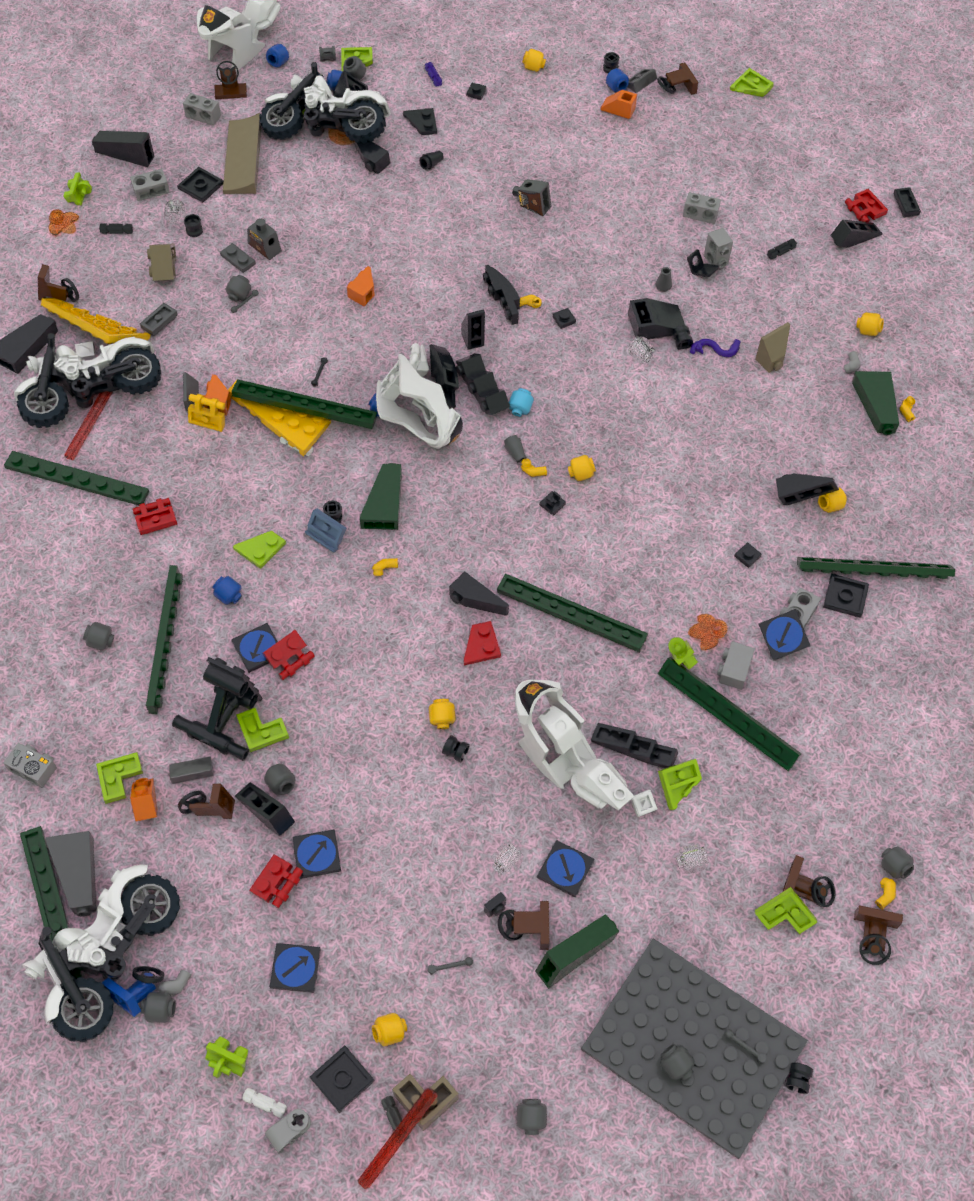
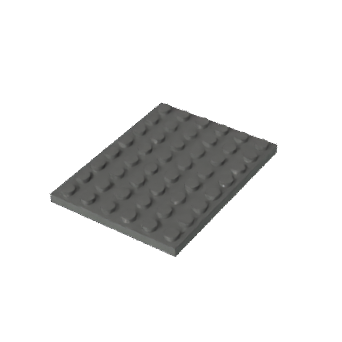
M653 938L581 1050L731 1155L740 1159L787 1078L791 1063L796 1062L808 1040ZM728 1029L732 1030L736 1037L758 1053H764L767 1056V1060L764 1063L758 1062L755 1055L733 1039L726 1038L725 1031ZM672 1044L676 1046L683 1045L695 1060L694 1067L692 1068L694 1073L684 1081L681 1078L677 1080L671 1079L660 1064L662 1059L661 1053Z

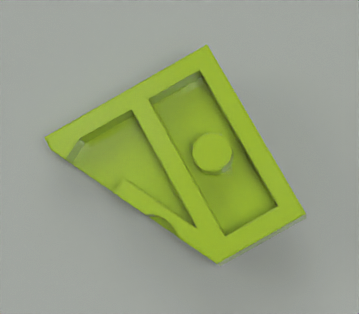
M372 47L341 48L342 71H344L345 60L352 56L360 58L366 67L373 64Z
M749 68L730 86V90L764 97L773 88L774 83Z
M271 530L235 544L233 550L261 569L286 544V540Z
M691 759L658 771L670 810L676 809L681 799L687 797L692 787L696 786L702 779L696 759Z

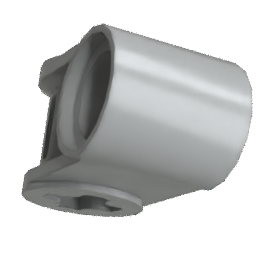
M295 1109L282 1120L272 1125L265 1132V1136L277 1153L280 1154L284 1151V1147L289 1143L292 1145L296 1139L310 1128L311 1119L304 1110ZM298 1116L303 1118L302 1122L304 1124L301 1127L298 1124L295 1125V1118Z

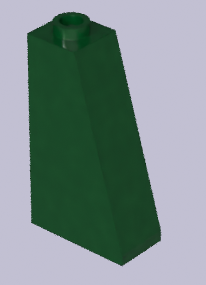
M855 371L852 384L876 432L883 433L884 435L895 434L899 426V418L891 372Z
M382 464L360 515L361 529H399L402 481L401 464Z
M606 914L547 951L535 972L549 989L612 942L619 933L616 924Z

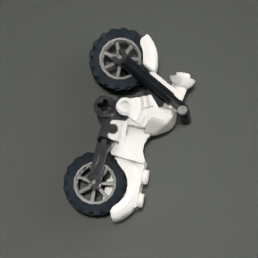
M312 62L311 73L307 77L302 79L296 74L291 79L293 91L291 93H277L265 99L266 107L262 108V113L259 117L265 134L267 133L268 137H273L275 140H285L287 137L291 138L293 134L296 135L298 130L302 128L304 117L313 136H320L324 133L325 128H331L345 132L346 136L351 141L354 140L355 143L362 142L365 144L381 136L380 134L384 132V127H386L385 118L389 117L391 113L385 98L376 91H350V88H347L342 98L334 97L325 79L319 76L317 63Z
M49 333L44 357L28 356L29 361H26L29 371H34L35 375L38 374V377L34 376L23 381L16 388L14 396L24 422H28L30 426H36L37 428L51 427L50 425H57L60 420L63 421L65 414H68L69 411L66 392H64L62 386H58V383L62 384L72 397H75L79 407L88 408L93 404L94 395L98 393L113 392L122 389L125 393L130 392L132 395H135V393H139V395L144 394L146 391L150 392L153 387L158 385V381L161 380L160 363L154 354L153 344L147 340L135 338V336L121 339L105 347L100 345L101 354L92 360H82L68 346L60 345L56 350L55 335Z
M134 865L127 869L123 868L122 871L117 869L110 880L113 882L110 889L105 888L98 898L101 902L96 910L97 917L95 922L84 930L80 928L62 929L55 935L53 941L50 939L51 928L44 927L38 943L42 951L33 960L22 964L23 968L26 969L24 973L35 980L37 977L44 979V970H47L55 986L51 990L45 1004L44 1015L46 1025L52 1023L55 1031L61 1037L69 1039V1041L86 1042L104 1032L111 1021L114 1005L111 993L104 987L103 983L97 982L93 978L86 979L80 977L76 979L75 976H72L71 972L82 970L98 976V973H100L105 980L109 977L111 980L117 981L122 976L126 967L123 954L131 946L136 934L142 936L160 934L169 928L177 917L180 909V897L177 894L176 887L172 886L168 879L161 878L162 876L145 875L148 865ZM148 890H154L156 893L148 895ZM160 893L165 901L156 902L155 899ZM166 905L163 915L155 908L156 906ZM153 911L159 918L149 921ZM114 964L118 966L114 972L109 971L110 967ZM82 993H88V994H89V996H88V998H87L86 1000H85V998H84V996H83ZM92 996L97 1000L99 1005L90 1006L89 1001L91 1000ZM64 1007L72 1009L73 1013L65 1017ZM99 1009V1014L95 1020L88 1011ZM83 1016L90 1020L92 1024L81 1027ZM75 1017L78 1019V1026H74L68 1021Z

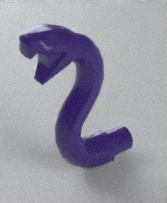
M701 339L693 343L690 353L700 352L703 354L702 347L709 346L719 356L732 357L739 351L741 341L735 339L729 350H723L715 341Z

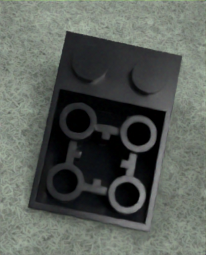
M649 298L631 300L629 303L628 317L636 341L672 336V331L676 327L685 325L678 305Z

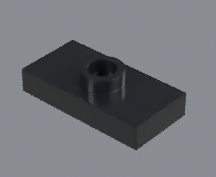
M911 187L895 189L893 194L903 217L920 215L921 210Z

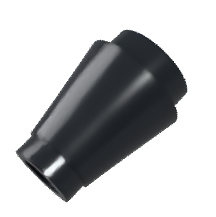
M440 150L426 153L420 157L419 162L423 169L430 170L443 160L444 156Z

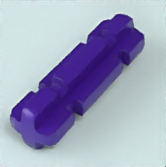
M425 63V70L428 72L431 80L434 81L433 84L436 87L441 86L442 79L433 63Z

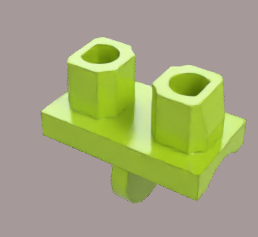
M77 172L73 179L68 180L67 185L70 191L64 192L63 197L68 203L74 202L76 205L82 206L84 196L92 192V186L89 184V181H84L81 178L80 172Z
M674 637L669 641L668 649L678 665L683 663L688 669H691L698 663L693 654L694 650L687 640L684 641L680 637Z
M221 1036L214 1043L209 1042L206 1046L207 1054L205 1059L210 1061L208 1066L214 1068L213 1076L219 1078L222 1073L229 1076L232 1072L242 1077L245 1071L248 1049L238 1046L234 1053L228 1051L230 1042Z

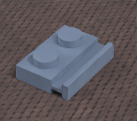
M317 508L311 514L305 534L334 553L338 550V546L341 544L347 528Z

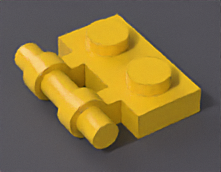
M190 394L189 401L194 402V404H190L188 407V423L222 432L225 427V413L219 412L218 409L224 410L225 403L219 402V399L205 398L201 394ZM203 405L210 406V409L204 408Z

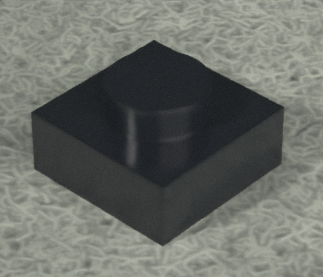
M471 83L467 91V97L482 100L486 92V86Z
M569 308L553 313L552 317L560 329L576 323V319Z
M747 542L735 553L734 557L749 568L761 557L762 553Z
M502 892L484 904V912L488 917H491L493 914L498 916L505 910L506 897Z

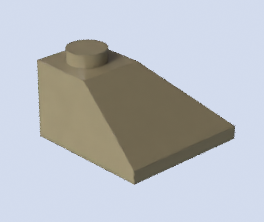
M789 322L761 337L755 360L768 373L773 370L778 371L783 366L790 330Z

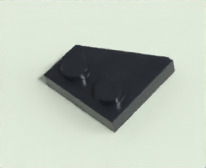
M433 108L403 111L404 118H407L421 135L437 134Z

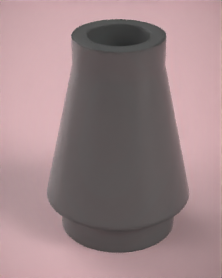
M668 267L661 269V273L655 283L660 291H668L672 288L671 269Z
M512 435L505 439L504 447L517 463L527 459L521 438H518L517 435Z

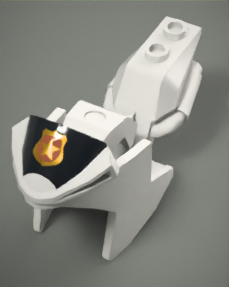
M248 0L242 13L229 7L217 10L208 5L199 9L197 13V29L200 37L208 40V60L211 61L215 54L224 45L233 48L232 62L237 66L238 70L251 61L265 46V43L257 40L259 30L266 29L272 25L280 11V4L277 3V0Z
M414 343L410 347V360L408 361L404 355L398 354L399 360L382 382L378 380L376 391L377 411L381 419L403 425L417 437L427 442L429 446L439 449L450 445L458 439L463 429L461 415L453 408L449 409L441 385L423 378L429 371L424 345L419 346V344ZM399 394L414 398L412 404L422 410L427 426L434 427L437 423L439 437L426 430L417 413L397 406L395 399Z
M526 680L521 682L515 691V707L524 733V737L518 743L526 755L560 789H564V784L571 779V786L576 795L600 809L609 804L613 808L620 810L634 795L628 790L626 781L611 763L602 759H596L594 752L581 731L585 720L563 699L562 695L564 693L560 683L550 680ZM542 695H546L551 707L541 714L537 720L554 743L555 751L561 754L550 764L545 760L549 749L541 740L532 724L534 706Z

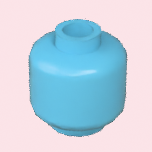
M522 388L512 392L509 400V409L513 415L521 417L522 414H529L534 401L531 392Z

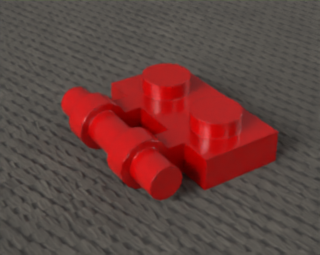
M869 188L855 194L854 201L850 198L845 200L849 211H853L856 218L862 222H869L868 216L875 220L886 215L888 209Z
M169 498L156 499V502L139 504V507L132 508L140 535L177 525Z
M296 630L262 653L273 669L280 665L284 669L278 674L282 680L288 676L292 677L296 674V670L303 665L304 667L307 666L310 660L315 657L312 651L306 654L302 653L301 649L307 645ZM295 655L298 660L290 665L286 660Z
M273 854L249 891L267 903L275 896L276 898L272 905L279 909L281 904L289 898L288 894L294 885L297 886L303 870L296 867L292 873H289L293 866ZM286 880V883L284 884L282 889L278 890L282 882Z

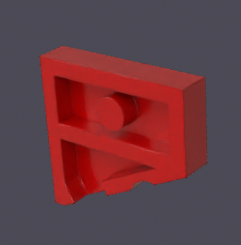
M487 621L472 625L463 660L464 666L500 658L501 652L492 622Z

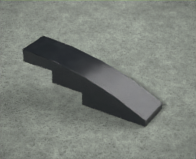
M601 723L597 724L591 738V742L661 768L674 766L678 755L676 748L659 745L657 740L637 736L636 731Z

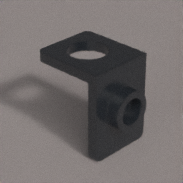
M696 249L687 257L691 273L694 275L710 277L719 269L718 265L703 263L699 249ZM697 256L698 261L697 264L694 266L693 258Z

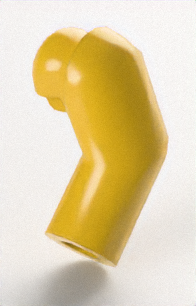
M532 294L520 297V306L528 305L533 308H539L542 304L541 298Z
M912 396L904 399L900 406V412L907 422L913 421L916 418L911 411L916 402Z
M530 459L522 460L521 469L529 476L547 475L546 466L534 467L531 465Z
M398 558L381 559L372 567L373 575L382 576L383 569L398 568Z
M887 877L880 881L884 894L875 901V904L881 910L896 898V883L893 879Z

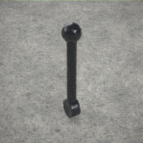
M325 357L321 358V365L316 377L311 381L313 387L318 385L319 376L324 365L328 362V359Z

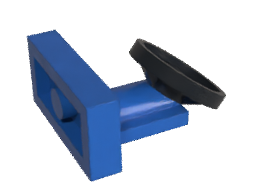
M149 966L135 967L132 976L137 981L126 990L109 977L102 983L110 991L113 1002L135 1017L141 1012L138 1003L156 989L152 983L163 981L164 972L160 969ZM140 971H145V972H142L141 975H138V974L136 973V972H140ZM150 971L155 972L160 977L155 976V974L151 973Z

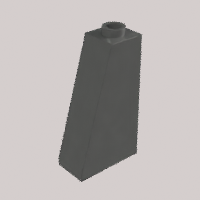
M90 831L46 837V844L70 909L77 916H89L91 912L97 910L94 838Z

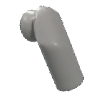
M856 351L848 354L849 364L844 365L845 372L848 374L860 368V360Z
M181 969L176 980L162 981L158 986V991L167 992L170 995L181 993L191 974Z

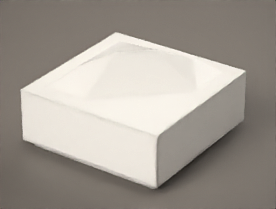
M93 341L75 344L76 354L82 360L96 358Z
M650 789L635 794L631 799L637 817L657 810Z

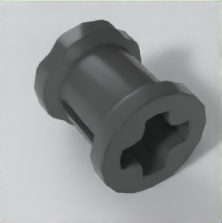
M332 46V48L319 47L320 61L325 59L336 60L335 46Z

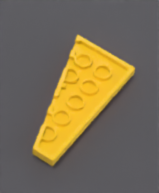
M42 298L41 306L47 308V311L58 314L59 318L70 321V324L81 327V330L90 332L93 337L104 340L103 342L106 344H114L121 339L134 336L135 338L147 341L150 339L151 334L147 332L137 333L136 328L121 326L120 322L96 314L95 317L89 314V310L74 308V305L55 298Z
M236 381L228 389L230 397L240 406L249 409L250 414L260 418L261 423L277 436L286 439L292 448L296 447L303 457L331 423L330 419L233 397L232 389Z

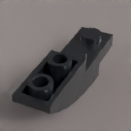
M485 265L483 280L484 283L489 285V295H493L494 300H499L501 307H505L506 320H510L511 325L518 324L520 297L517 291L504 275L490 265Z
M431 344L429 345L431 377L436 378V383L441 385L449 409H454L456 407L455 391L459 388L455 363L446 348Z

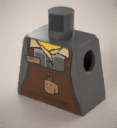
M527 179L520 187L514 186L512 194L519 197L521 207L541 216H544L551 208L549 182Z
M259 218L248 227V244L268 260L282 252L277 232L266 224L264 219Z

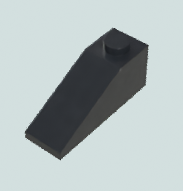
M353 140V144L368 171L379 174L391 163L389 152L374 142L368 141L363 144L362 142L355 143Z
M842 220L830 236L838 247H852L881 236L883 233L871 222Z
M484 309L467 313L461 324V335L468 350L484 346Z
M793 473L776 478L778 497L783 505H791L839 490L835 480L830 477Z
M465 571L449 586L450 598L456 604L460 603L465 607L507 616L509 613L508 603Z
M251 782L235 795L248 810L278 836H281L295 823L283 804Z

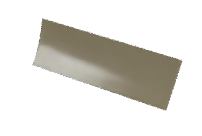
M260 113L245 119L229 120L223 194H256L261 139Z

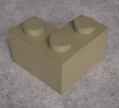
M175 243L149 245L147 257L151 259L149 275L153 277V281L176 279L174 263L176 261Z
M409 1074L392 1089L395 1098L422 1131L428 1128L459 1100L458 1092L444 1076L425 1091L415 1078Z

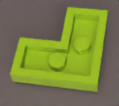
M256 708L236 714L250 753L289 738L282 717L262 724Z
M138 752L96 764L105 804L125 799L126 793L123 779L143 774Z
M791 887L755 909V915L768 930L785 919L791 923L799 934L818 923L817 918Z

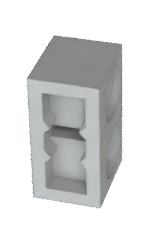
M190 93L183 102L185 117L214 126L221 116L219 101Z
M162 169L130 177L137 201L170 193Z
M689 192L684 206L683 217L715 224L721 199Z
M724 228L708 233L704 257L709 264L718 265L719 268H724L729 263L733 240Z
M800 587L797 593L793 592L788 600L789 606H784L779 615L796 609L803 628H805L817 609L821 598Z

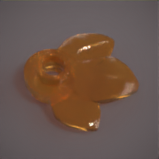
M59 209L51 211L49 216L50 224L48 225L50 233L54 236L60 232L74 233L76 231L74 222L79 219V216L74 212L63 213Z
M701 614L697 616L698 623L689 629L688 634L693 638L701 639V650H709L717 646L719 639L726 635L728 627L723 620L715 619L710 614ZM717 626L721 627L719 630H714Z

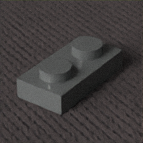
M233 243L220 251V255L242 273L256 264L253 258Z
M163 303L140 323V327L152 336H155L178 315L177 310Z

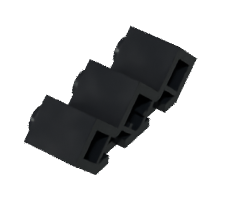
M474 353L456 361L458 375L463 378L469 392L474 395L483 412L492 415L510 407L505 390L498 389L493 372L486 371L481 354Z

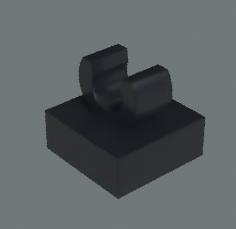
M551 491L540 501L539 505L554 516L566 505V501L557 492Z

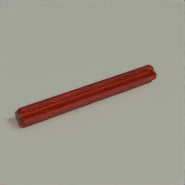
M113 392L99 393L67 448L64 457L69 460L75 459Z
M429 1087L424 1090L360 1176L358 1183L364 1189L370 1188L437 1098V1093Z

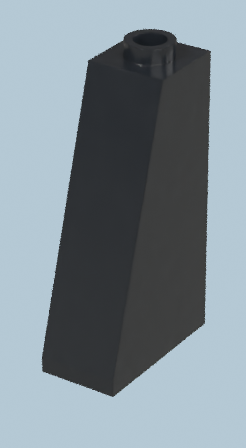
M99 131L92 140L95 153L140 166L148 167L155 157L150 135L147 132Z
M40 314L0 339V365L19 374L27 365L26 361H29L28 356L35 357L48 343V334L53 333L55 335L58 332L55 320Z

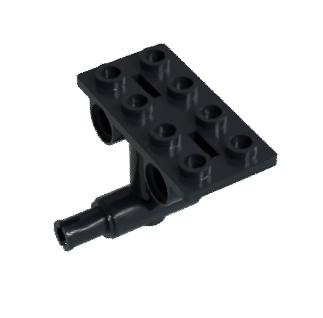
M208 657L206 661L209 665L204 672L203 680L214 685V693H216L208 726L199 721L192 722L181 717V715L175 716L172 726L186 732L187 736L191 739H196L215 748L224 755L229 753L244 761L249 754V749L235 743L233 738L223 734L222 731L234 710H237L240 705L251 710L258 700H262V696L259 694V690L254 687L255 684L249 681L250 678L244 674V670L237 666L231 668L227 666V662L218 657L215 660Z

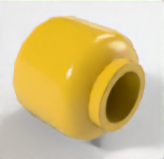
M532 48L525 51L522 60L525 69L538 72L540 68H544L546 62L543 52Z
M865 312L861 318L857 319L856 327L859 328L862 335L876 336L883 330L884 319L878 313Z
M587 455L571 459V466H568L570 477H575L577 481L593 477L596 471L592 457L589 458Z
M840 487L838 491L821 495L818 498L820 508L827 513L842 510L847 501V496Z
M436 699L429 705V722L437 726V729H448L449 725L456 721L455 705L449 702V699Z
M396 1013L376 1018L374 1025H372V1035L375 1042L380 1043L384 1047L401 1042L404 1039V1032L407 1031L405 1019L400 1018Z

